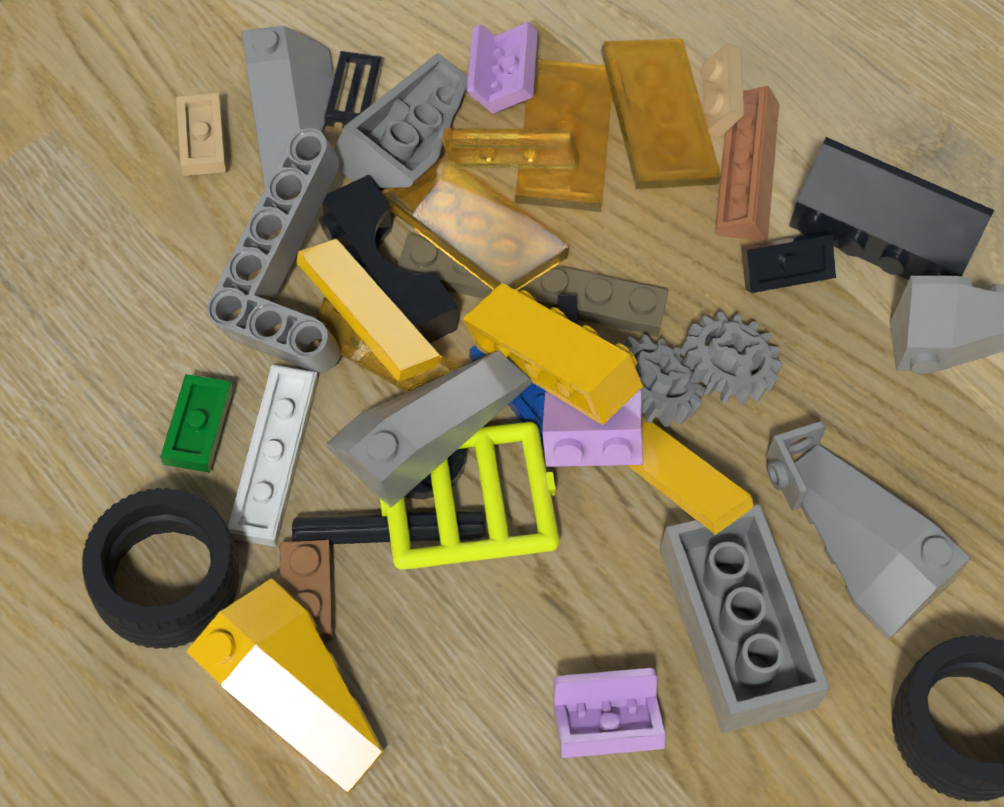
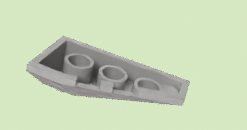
M284 25L241 31L265 188L292 136L305 128H315L321 132L325 128V113L334 80L329 48ZM319 152L312 154L308 160L316 158ZM301 190L295 191L290 196L299 195Z
M436 53L344 126L334 148V152L339 158L338 170L353 182L369 175L377 188L411 187L436 164L441 147L466 89L468 76Z
M911 276L890 322L896 371L928 374L1004 352V285L995 283L990 287V290L973 287L971 278L961 276Z
M496 351L361 413L328 441L326 446L381 500L392 508L531 385V378L503 354Z
M817 444L795 462L807 489L800 507L808 522L815 525L826 546L825 553L832 565L836 564L847 585L846 592L853 605L890 640L957 579L970 560V557L929 519Z

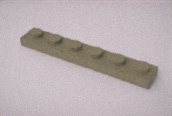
M407 234L397 265V269L409 273L435 272L447 291L483 299L501 283L518 292L522 290L527 291L539 304L548 309L552 307L557 308L558 295H576L578 319L657 337L659 336L669 291L667 289Z

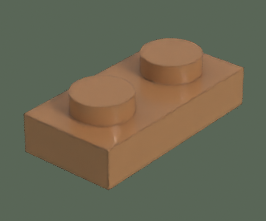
M329 540L280 542V585L310 612L317 625L316 630L321 639H333Z

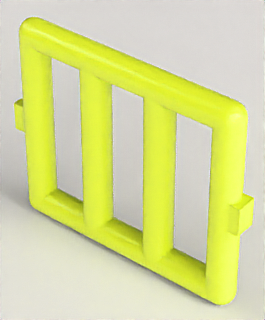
M534 422L482 427L458 448L475 447L490 539L460 543L448 458L430 473L441 545L411 549L404 497L392 508L380 499L382 516H387L392 558L396 568L407 570L551 552L558 548L560 540L551 497L555 496L556 492L553 472H547L540 432ZM522 442L538 533L509 537L494 445Z

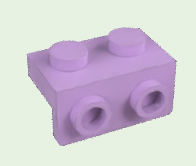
M529 22L497 36H494L482 24L473 27L467 91L474 100L478 101L492 114L533 98L538 30Z
M644 668L555 677L554 718L561 758L665 749V731L656 698L657 675L655 669Z

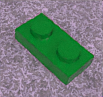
M185 374L160 456L163 465L210 473L233 393L231 381Z

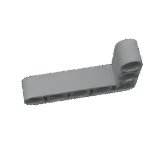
M305 128L296 132L289 140L209 299L207 311L211 321L233 341L304 369L320 373L328 371L336 365L341 354L340 344L319 320L274 303L275 297L339 168V158L323 133L315 128ZM320 152L316 158L308 160L312 154ZM301 190L297 197L288 200L292 193ZM281 229V232L277 237L268 240L269 236L274 231ZM261 269L260 274L256 278L248 280L252 272ZM242 308L237 318L228 321L232 312ZM282 323L281 328L276 334L267 337L268 331L272 326ZM321 338L320 346L313 352L307 353L309 344Z

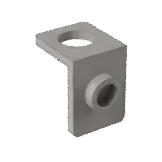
M822 421L773 437L766 456L769 478L775 489L782 490L791 510L800 508L807 492L806 486L791 456L809 451L820 443L826 429ZM803 437H807L802 442L797 443L795 445H791L796 440L801 439Z

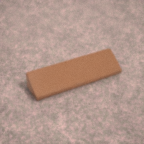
M769 86L743 91L744 116L725 132L715 233L718 236L755 241L768 240L779 103Z

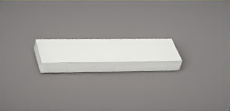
M271 365L228 525L233 540L276 547L318 382L317 372Z

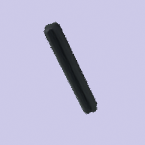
M456 511L460 540L481 539L484 537L485 519L482 511ZM436 512L407 513L410 541L440 540ZM382 514L302 516L294 518L292 522L293 542L329 540L330 544L390 542L387 516H382Z

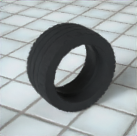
M170 488L146 489V491H139L136 494L128 495L125 499H120L118 503H114L110 509L104 511V514L98 518L97 523H94L83 549V578L86 590L102 620L116 634L130 643L134 642L138 646L168 649L170 647L177 648L180 645L185 646L190 642L193 643L217 614L234 602L237 594L239 561L231 533L221 516L210 504L186 491L171 490ZM175 532L193 536L206 545L210 552L211 560L206 577L191 594L173 604L147 607L129 603L120 597L114 587V576L120 560L133 545L152 535Z
M981 635L952 638L924 654L903 680L897 692L892 713L894 740L908 768L913 771L912 773L920 778V781L926 783L929 788L937 790L936 792L943 793L947 797H953L956 800H965L967 802L990 801L1004 796V762L981 763L957 753L940 737L930 719L928 695L930 689L941 679L946 677H970L990 685L1004 697V641Z

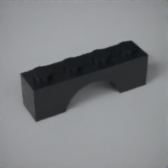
M366 175L326 194L322 202L323 215L319 217L320 225L326 237L330 241L337 239L429 344L456 331L457 305L435 272L421 274L405 272L390 265L380 255L378 249L383 240L391 233L390 206L370 176Z

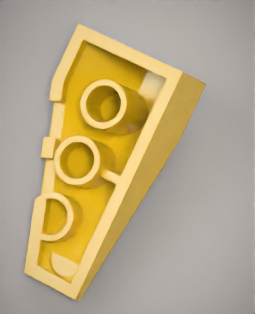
M271 578L220 611L186 652L222 687L347 792H352L384 754V750L356 698H353L338 671L339 666L332 653L328 652L316 630L317 625L310 612L276 580Z

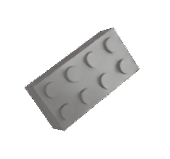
M755 505L753 509L716 535L697 520L666 527L660 547V554L721 732L726 733L817 709L830 688L761 505Z

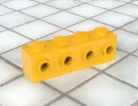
M501 283L463 318L478 350L486 355L499 351L531 378L532 383L601 425H604L643 387L635 368L637 360L628 348L619 343L613 345L607 342L588 325L581 327L573 323L563 312L555 307L548 309L539 304L525 290L518 292Z

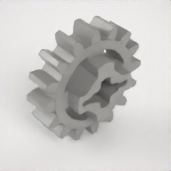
M718 312L714 321L707 315H704L698 325L692 324L684 339L685 341L680 349V353L686 356L682 366L694 370L690 378L691 383L703 382L706 385L704 389L705 395L708 396L716 391L720 393V399L723 403H727L730 396H735L740 405H745L749 396L758 402L765 392L769 393L778 379L777 375L783 364L776 360L780 353V348L768 346V342L772 337L771 334H758L756 332L758 323L755 321L746 326L742 324L741 315L736 314L733 320L729 321L723 312ZM753 370H757L756 374L751 375Z
M643 335L639 342L633 337H628L624 346L632 352L637 360L635 368L643 385L640 390L642 395V414L645 415L646 422L651 424L653 419L657 417L664 427H668L673 419L678 424H683L688 416L692 417L703 402L701 398L704 395L705 388L699 385L700 382L691 383L690 378L694 372L690 368L682 366L684 360L680 357V348L671 349L667 347L665 340L661 338L657 344H652L647 335Z

